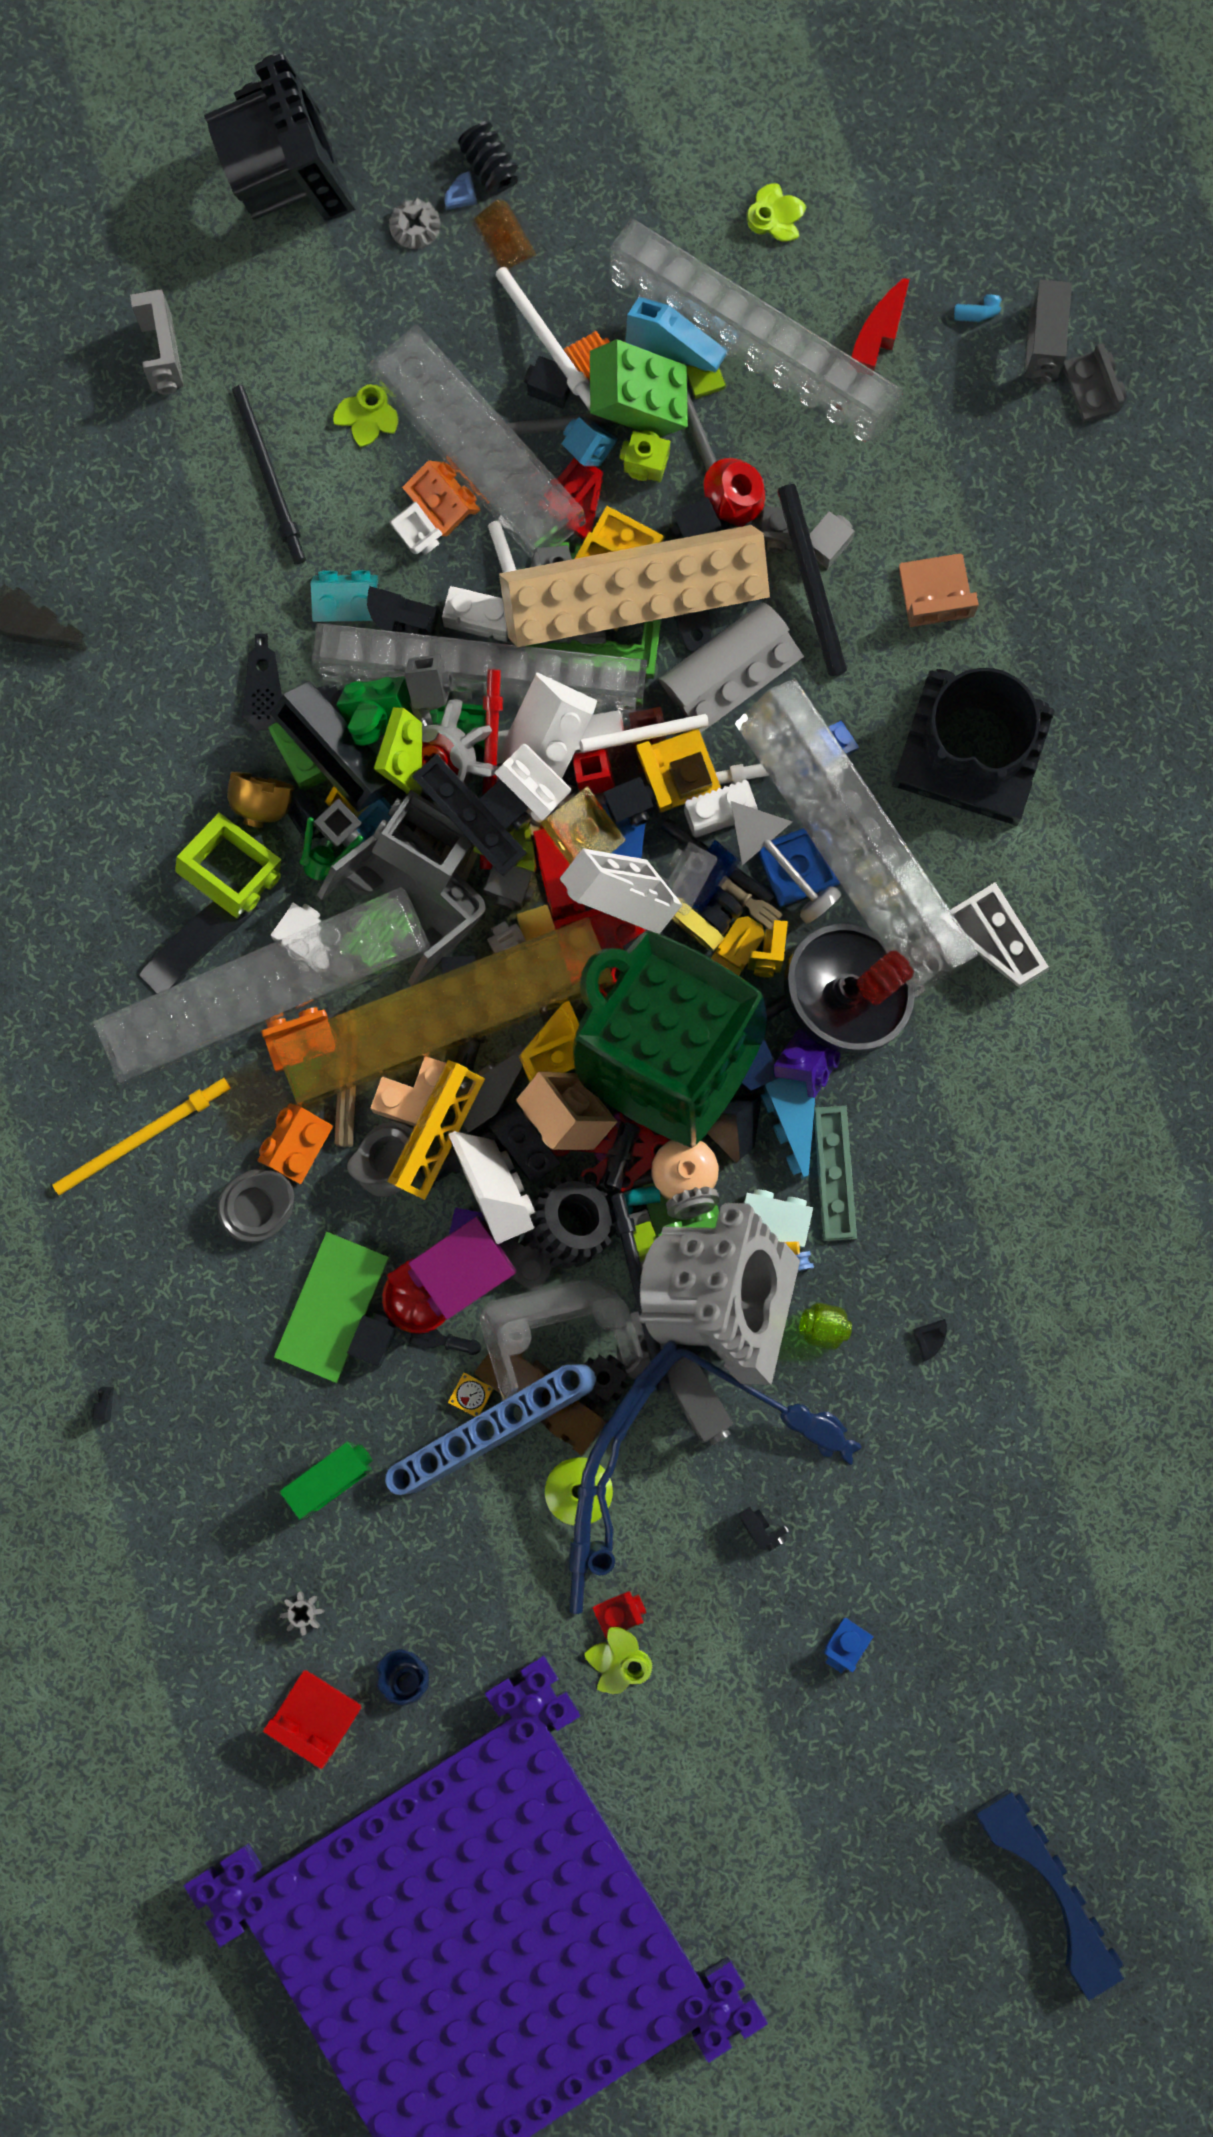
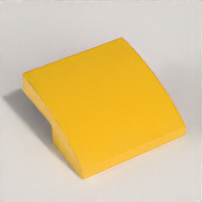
M606 506L592 533H588L575 559L663 542L665 537Z

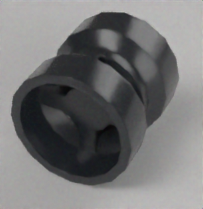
M719 889L713 896V902L709 906H704L698 914L723 936L729 929L731 920L738 919L744 912V909L730 894Z

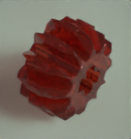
M897 950L890 951L858 978L856 986L866 1000H869L873 1005H880L913 977L914 970L909 965L910 962L905 956H902Z

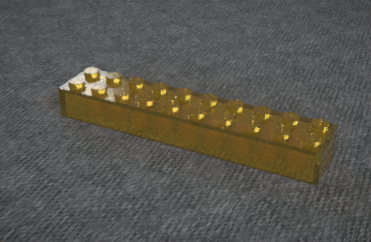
M589 917L274 1040L275 1049L296 1103L300 1107H304L421 1061L425 1056L431 1057L558 1007L566 1001H573L582 997L580 990L582 970L588 959L601 950ZM609 967L599 977V990L613 985V977Z

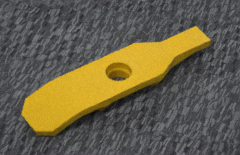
M750 916L736 919L711 959L739 976L748 963L750 951H756L764 939L763 925Z

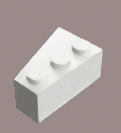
M582 849L560 877V880L568 889L569 897L575 902L587 905L657 934L661 933L682 906L648 860Z

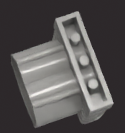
M747 1203L723 1204L720 1208L715 1228L663 1227L662 1235L652 1243L643 1264L640 1284L642 1308L640 1322L646 1324L650 1335L661 1344L674 1341L676 1345L710 1346L712 1350L717 1351L718 1356L722 1360H725L724 1367L741 1384L772 1385L800 1260L785 1242H778L776 1235L770 1232V1228L765 1223H762L761 1217L754 1213L752 1206Z

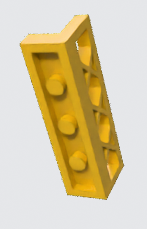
M447 1061L387 1182L421 1199H426L452 1147L448 1134L460 1131L485 1078L471 1072L468 1068L456 1062ZM464 1077L473 1080L468 1094L456 1097ZM464 1101L461 1108H459L458 1102ZM450 1105H453L456 1114L453 1124L441 1128L440 1125ZM449 1131L446 1138H444L443 1133ZM438 1135L441 1145L438 1154L426 1158L425 1155L434 1137ZM433 1162L431 1168L429 1169L428 1163ZM423 1166L426 1178L419 1190L411 1186V1183L419 1167Z

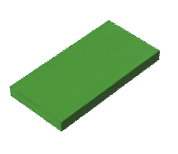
M326 1232L274 1358L338 1383L349 1357L347 1353L362 1316L367 1314L389 1257Z

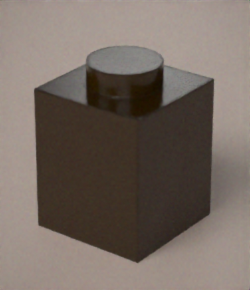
M701 751L669 763V771L680 800L711 789L712 781Z

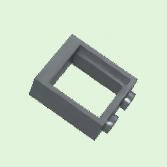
M1039 279L1030 304L1024 378H1032L1034 383L1048 384L1052 380L1056 381L1066 358L1072 282Z
M410 790L403 801L397 798L388 813L392 817L390 821L382 820L373 835L377 842L372 852L441 894L473 843L441 808ZM404 818L452 847L442 865H439L393 836Z
M685 1357L676 1361L667 1372L671 1392L701 1443L709 1440L711 1445H714L731 1435L727 1428L734 1425L700 1366Z

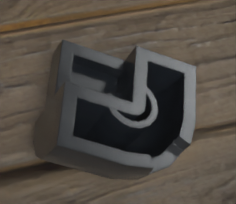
M369 586L367 608L371 619L380 629L401 639L423 645L430 643L441 611L440 609L406 599L397 593Z

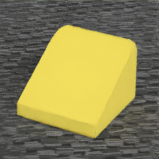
M548 905L516 914L519 928L528 944L526 949L558 940Z

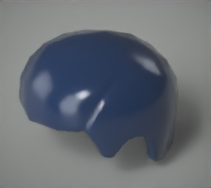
M402 1649L388 1652L376 1666L378 1670L377 1687L390 1703L402 1706L416 1703L428 1689V1668L421 1658L412 1652ZM403 1667L398 1673L395 1674L396 1669ZM411 1673L399 1684V1679L402 1675Z

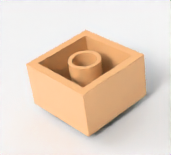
M538 1072L516 1099L523 1110L524 1116L529 1122L534 1124L542 1135L543 1142L552 1150H594L617 1123L600 1098L581 1084L577 1073Z

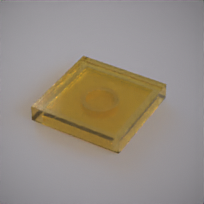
M588 786L580 790L540 822L569 864L574 861L582 849L612 853L626 841Z

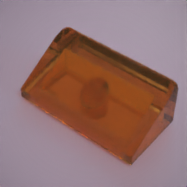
M496 199L474 218L501 268L505 267L508 270L536 256L534 249L506 201Z

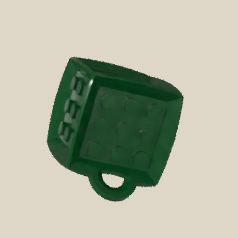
M645 931L626 951L614 948L602 949L593 954L586 962L580 978V990L587 1010L580 1021L575 1035L573 1061L581 1084L602 1101L658 1134L688 1147H696L735 1095L758 1053L767 1026L766 1006L759 990L716 961L670 938L652 931ZM616 967L622 972L613 988L604 998L598 988L599 977L606 968Z

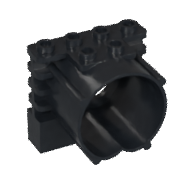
M284 54L269 55L262 62L257 63L255 70L261 81L250 82L244 85L242 89L234 92L237 101L204 114L214 148L231 185L233 194L240 202H243L253 220L308 197L325 221L355 210L344 176L338 169V161L333 152L331 141L327 136L325 124L319 116L321 114L320 109Z
M975 668L965 670V672L957 676L944 669L931 670L928 672L892 787L1018 826L1022 819L1033 784V777L1055 710L1050 708L1047 702L1035 699L1031 691L1021 680L999 669ZM964 708H981L994 713L1006 724L1012 737L1013 750L1009 764L1002 768H989L981 764L975 756L958 758L949 754L943 747L937 734L940 724L950 714Z

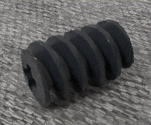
M483 121L462 133L458 139L460 151L466 155L467 162L472 165L474 173L479 176L480 183L485 186L487 194L497 196L516 185L518 176L513 175L518 170V165L515 162L509 163L512 155L509 152H503L505 144L502 141L496 142L499 134L496 131L490 132L492 123L490 121Z

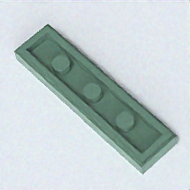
M847 1105L815 1107L814 1132L823 1242L856 1240L857 1229Z

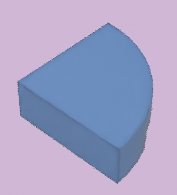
M470 171L459 175L445 194L446 210L477 204Z

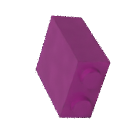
M478 1214L409 1262L412 1269L408 1273L418 1288L424 1285L431 1296L427 1301L436 1315L440 1316L443 1314L448 1320L513 1276L517 1270L500 1245L496 1244L490 1230Z

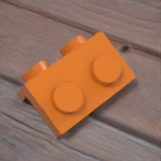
M289 1103L278 1114L276 1118L277 1126L271 1137L266 1138L259 1150L260 1156L257 1161L292 1181L302 1184L333 1125L306 1109Z

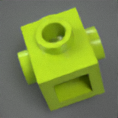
M644 430L641 433L633 431L630 441L624 440L619 459L624 460V472L628 473L631 478L639 481L650 479L661 482L670 454L671 441L662 439L651 431Z

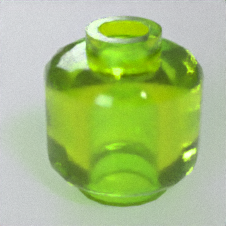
M816 1302L809 1309H804L800 1318L799 1332L804 1336L807 1344L835 1350L840 1347L843 1341H848L850 1338L852 1323L848 1321L847 1313L843 1308Z

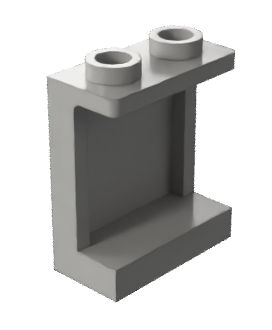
M163 290L130 295L131 304L141 331L156 330L160 358L142 362L152 392L158 391L160 394L174 393L177 387H183L184 383L172 315Z

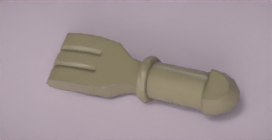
M722 879L719 881V889L730 894L743 908H748L751 916L767 929L771 930L774 920H778L782 916L769 903L763 900L752 899L750 893L744 892L733 884L732 880Z

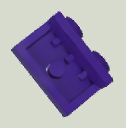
M798 1028L774 1064L775 1077L806 1082L808 1097L815 1098L820 1089L826 1086L832 1070L838 1067L841 1052L820 1045L802 1029Z

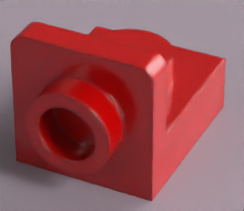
M630 1590L592 1607L606 1639H608L610 1627L628 1630L636 1625L643 1624L641 1616L647 1613L640 1595L637 1594L632 1597Z

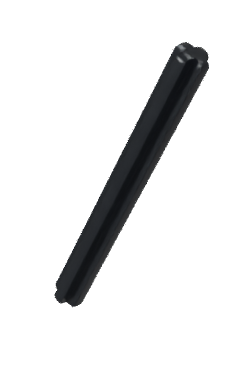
M795 484L784 485L778 488L777 492L829 676L840 675L847 671L797 487Z

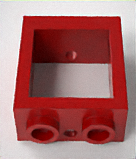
M549 822L538 827L539 830L533 831L534 846L552 920L555 921L585 912V905L571 899L567 893L568 889L560 880V877L574 861L566 824L558 825V822Z

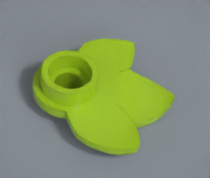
M771 183L762 187L756 194V203L752 204L747 212L749 228L757 234H766L768 232L779 241L788 242L798 239L799 234L793 223L803 216L806 205L797 197L783 196L779 184Z
M369 384L363 386L356 396L345 398L341 401L335 411L333 422L338 426H352V433L356 443L360 447H366L376 440L380 431L395 434L398 426V415L396 410L388 404L385 390L378 385ZM376 397L378 402L375 405L369 406L366 404L367 398Z
M610 1627L607 1636L608 1642L595 1644L586 1650L584 1655L586 1660L593 1668L602 1673L597 1686V1690L610 1694L622 1693L630 1684H641L651 1675V1659L646 1653L639 1650L637 1639L625 1629ZM635 1661L640 1663L642 1668L638 1671H633L630 1669L629 1664Z

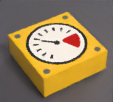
M463 1372L448 1403L476 1417L482 1413L494 1388Z

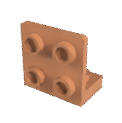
M962 554L900 563L899 574L909 627L974 617L979 605L977 593H970Z

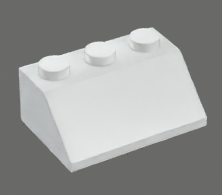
M536 672L497 755V760L503 764L522 744H527L562 779L592 718L597 700Z
M456 1131L449 1133L448 1135L463 1172L496 1244L534 1229L529 1216L535 1213L527 1194L520 1195V1192L525 1190L517 1172L512 1174L509 1172L514 1167L507 1151L505 1150L500 1153L495 1140Z

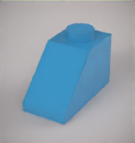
M579 416L577 420L575 418L572 419L565 428L563 435L566 437L562 445L582 465L600 466L614 447L618 438L590 418Z

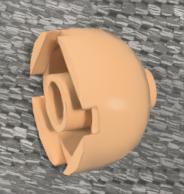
M670 1140L657 1151L652 1161L651 1177L663 1198L670 1200L675 1194H681L684 1190H692L695 1187L700 1189L706 1186L713 1189L718 1180L719 1165L715 1154L707 1144L700 1141L696 1147H688Z

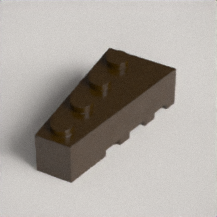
M508 1339L505 1344L500 1340L496 1342L474 1374L505 1398H509L552 1373V1371L538 1360H535L533 1364L522 1357L525 1350ZM547 1388L542 1393V1400L545 1405H548L551 1401V1394ZM578 1399L540 1422L545 1425L548 1431L560 1440L568 1442L573 1446L574 1451L583 1456L602 1432V1428L608 1421L603 1418L607 1412L590 1400L586 1405Z

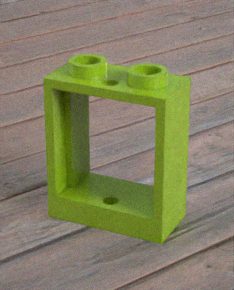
M218 813L176 857L175 872L238 919L245 910L250 912L255 908L260 900L259 895L266 888L271 890L277 884L281 877L279 870L282 859L221 813ZM223 838L263 866L239 894L200 865Z

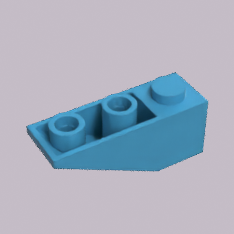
M639 297L627 314L626 343L673 361L712 372L717 371L727 355L725 348L670 305Z
M778 1078L764 1085L765 1093L761 1094L760 1097L766 1112H773L775 1118H779L781 1122L773 1126L779 1143L783 1144L789 1141L794 1153L786 1156L792 1174L796 1175L802 1172L801 1180H804L809 1175L815 1098L808 1097L806 1082Z

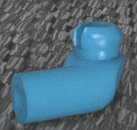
M985 295L983 299L984 306L956 304L955 320L981 322L997 316L1002 308L999 307L1001 302L1000 296Z

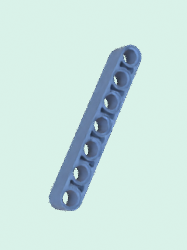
M582 1364L565 1365L394 1464L386 1473L385 1482L388 1489L394 1494L404 1495L416 1493L427 1488L587 1395L595 1386L596 1378L594 1372L590 1367ZM574 1371L580 1378L579 1386L576 1389L573 1388L570 1382V1377ZM545 1388L551 1394V1401L548 1405H545L542 1400V1393ZM517 1405L522 1409V1418L519 1422L514 1417V1409ZM488 1422H491L494 1427L492 1438H489L486 1433ZM460 1438H462L466 1444V1450L464 1454H461L458 1449V1442ZM433 1454L438 1460L436 1470H433L430 1464ZM405 1470L408 1472L410 1476V1483L408 1486H406L403 1482V1474Z

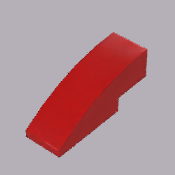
M903 278L875 306L856 340L848 367L849 372L873 377L879 349L893 350L910 279Z

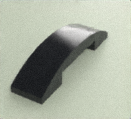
M237 885L231 888L238 894L241 891ZM213 901L167 942L139 975L161 998L165 997L186 977L185 974L233 929L237 930L259 907L256 905L250 912L245 910L237 919Z

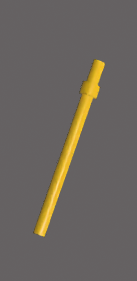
M222 1078L203 1091L200 1089L188 1095L189 1099L58 1180L52 1184L53 1188L60 1196L194 1111L201 1112L210 1106V1101L231 1089L227 1080Z

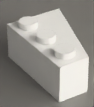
M996 882L938 917V921L1019 988L1049 970V966Z

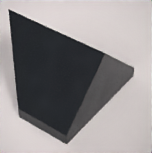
M761 1094L734 1096L707 1132L736 1163L755 1146Z

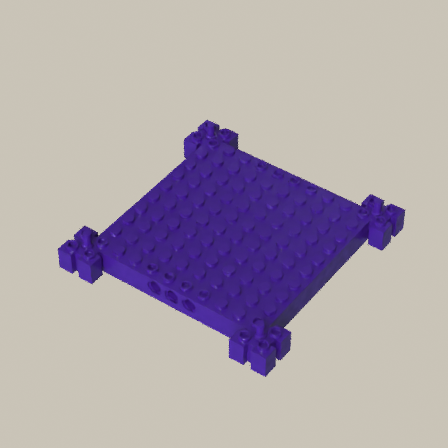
M545 1655L520 1669L525 1679L514 1685L508 1677L485 1692L498 1717L500 1718L508 1712L511 1716L510 1718L259 1878L256 1877L255 1873L260 1871L263 1866L250 1844L247 1843L220 1862L224 1868V1871L220 1874L216 1872L212 1865L183 1885L197 1910L205 1905H208L213 1916L205 1923L219 1947L243 1933L249 1925L372 2137H531L690 2031L707 2062L710 2063L732 2048L729 2036L739 2030L743 2038L746 2039L768 2024L766 2017L751 1993L743 1998L740 1997L738 1991L744 1988L745 1984L728 1956L704 1971L709 1981L705 1984L702 1982L559 1747L547 1725L552 1722L556 1731H558L581 1715L566 1690L559 1695H556L551 1684L559 1679Z

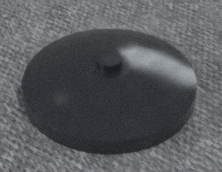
M833 924L812 932L795 948L785 969L784 992L792 1016L809 1037L828 1049L846 1054H863L875 1051L892 1041L904 1029L911 1016L914 1005V986L905 960L888 940L865 927L853 924Z

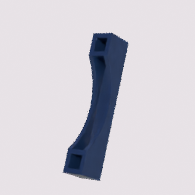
M1007 1789L973 1810L994 1845L1012 1851L1027 1860L1041 1873L1052 1888L1061 1907L1066 1926L1067 1951L1065 1966L1083 1996L1090 2001L1124 1980L1119 1970L1124 1966L1113 1947L1108 1950L1100 1939L1105 1935L1103 1929L1094 1916L1088 1919L1082 1909L1086 1901L1075 1885L1071 1888L1068 1886L1063 1877L1068 1873L1057 1854L1053 1857L1050 1856L1044 1846L1049 1840L1039 1824L1032 1826L1026 1816L1030 1812V1808L1022 1795L1018 1793L1014 1796Z

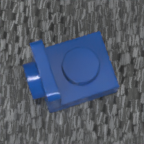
M844 1617L822 1650L828 1656L825 1663L840 1673H843L846 1668L854 1672L856 1669L855 1665L874 1636Z

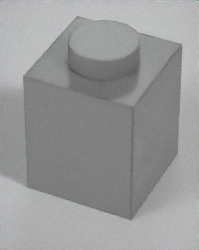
M829 511L810 533L816 559L827 569H829L853 539L855 531L845 517L841 515L835 516Z

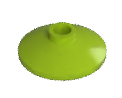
M575 1457L562 1461L551 1471L546 1481L545 1499L550 1511L557 1519L569 1525L575 1526L578 1498L573 1496L572 1489L576 1485H581L582 1473L588 1458ZM599 1465L595 1477V1486H597L605 1472L601 1465ZM611 1479L606 1484L605 1498L608 1508L613 1496ZM597 1495L594 1496L591 1524L602 1517Z

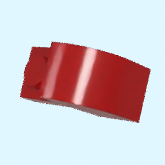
M608 748L575 753L573 755L577 785L582 798L603 794V792L615 787Z

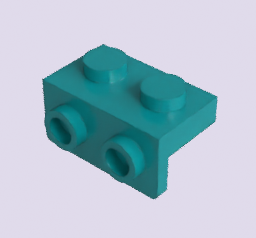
M332 570L318 572V576H313L311 580L312 622L373 621L367 608V596L369 586L377 588L378 575H370V571L367 570L352 571L351 575H338L337 571Z

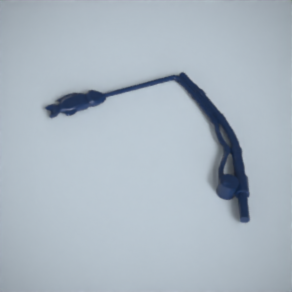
M668 1341L648 1366L637 1375L633 1385L609 1421L605 1423L583 1470L581 1485L578 1487L579 1498L575 1516L574 1538L570 1541L569 1571L572 1572L569 1611L573 1614L583 1612L585 1573L589 1569L595 1575L602 1576L610 1573L615 1566V1557L612 1553L613 1526L605 1498L606 1484L614 1473L619 1455V1447L627 1434L626 1432L650 1394L656 1389L657 1384L674 1363L682 1357L689 1359L781 1411L780 1418L789 1429L800 1432L806 1439L818 1445L820 1453L825 1457L829 1458L834 1452L840 1451L842 1459L847 1464L852 1465V1454L859 1451L862 1446L854 1440L845 1439L843 1433L847 1432L848 1429L830 1412L811 1413L809 1408L803 1404L785 1407L748 1384L739 1383L734 1376L693 1352L683 1348L676 1350V1343ZM612 1437H614L609 1463L597 1486H595V1477L601 1459ZM597 1495L605 1526V1542L598 1540L590 1543L594 1496Z

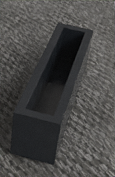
M308 681L282 695L270 715L354 809L359 812L382 799L393 783L374 769L378 756L368 745L355 744L352 734L348 729L349 724L317 688Z

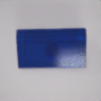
M714 840L675 893L693 909L700 912L704 906L709 904L715 893L741 862V859L720 842Z

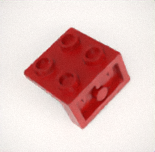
M304 1670L275 1717L270 1719L263 1732L318 1768L323 1769L362 1706L313 1673Z

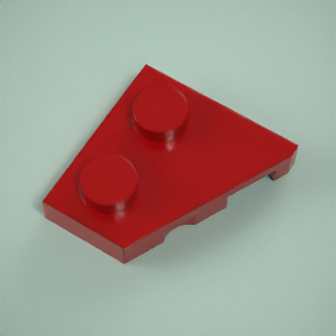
M574 457L538 502V507L582 540H585L588 533L593 531L604 477L603 471L596 466H584Z

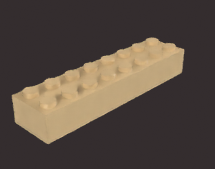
M752 525L499 573L508 638L517 647L770 597L764 533Z

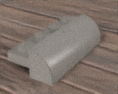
M760 603L659 677L658 681L686 717L706 714L709 722L708 727H710L804 656L789 635L788 631L790 629L783 619L769 605ZM708 727L700 728V733H702Z

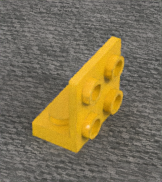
M699 729L688 731L653 745L649 741L637 745V754L647 781L656 796V805L659 813L681 806L687 800V798L681 800L679 798L669 771L670 762L700 751L702 753L712 781V787L709 790L687 797L688 799L692 800L693 796L698 798L699 794L704 796L706 792L711 793L712 790L717 792L718 788H721Z

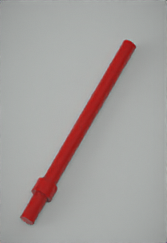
M488 669L487 695L483 696V710H486L485 726L489 725L492 732L485 738L484 763L497 766L499 711L503 710V696H500L501 670ZM497 775L483 777L482 796L496 784ZM480 855L479 868L492 869L493 865L484 855Z

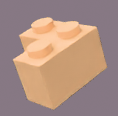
M425 1056L414 1087L381 1077L371 1105L372 1112L415 1127L446 1063Z

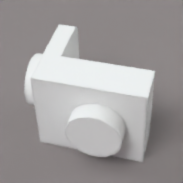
M413 502L389 521L413 554L422 552L425 555L439 545L437 538L442 535L441 531L435 528L417 502Z

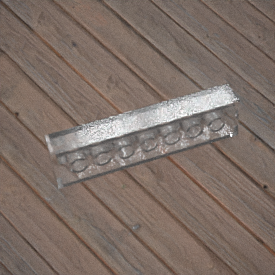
M418 324L413 326L367 364L372 379L377 385L383 388L397 408L443 460L452 467L459 478L532 560L536 548L559 546L586 523L583 508Z

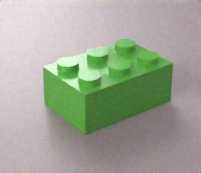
M618 339L590 350L591 414L639 431L654 432L659 437L688 428L686 365Z

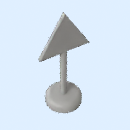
M731 801L742 865L765 847L810 899L801 910V919L806 924H809L828 910L839 899L841 892L836 887L831 886L816 894L771 842L793 821Z

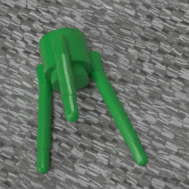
M309 817L305 831L303 854L299 863L304 866V872L310 878L319 881L325 880L331 866L355 849L363 841V837L361 835L357 836L335 860L334 853L331 850L333 844L328 839L324 846L319 845L311 850L314 819Z

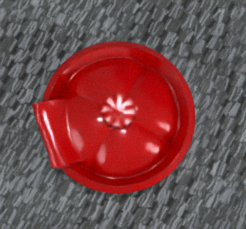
M724 458L712 464L706 472L704 478L705 497L709 498L718 519L738 527H743L747 522L759 516L765 503V489L763 479L757 469L742 460Z
M410 1259L387 1274L388 1279L382 1295L383 1307L390 1321L398 1328L410 1333H425L439 1327L445 1322L446 1318L443 1314L437 1316L427 1301L431 1296L424 1285L418 1288L408 1273L412 1269L409 1265V1262L412 1260Z

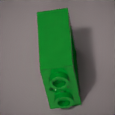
M347 1441L279 1492L299 1520L308 1519L373 1470L369 1464L373 1459L362 1444L358 1443L355 1446L354 1443Z

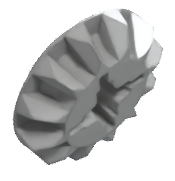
M418 198L413 201L403 200L401 205L393 208V213L389 219L390 232L393 238L404 247L411 249L423 248L431 244L439 233L440 218L438 211L432 207L430 202L425 203ZM421 215L420 224L423 227L414 225L412 228H409L407 218L415 219Z
M706 1186L700 1189L695 1187L692 1190H684L681 1194H675L666 1203L667 1214L680 1220L693 1219L695 1216L712 1211L719 1203L720 1198L716 1189Z

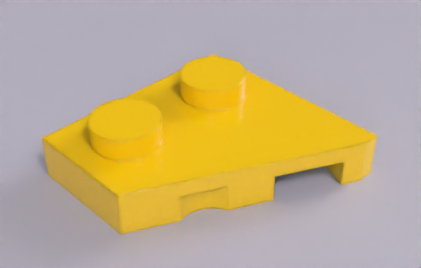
M570 1001L564 1002L520 1053L519 1059L529 1082L533 1080L538 1072L566 1073L575 1069L573 1044L579 1022Z

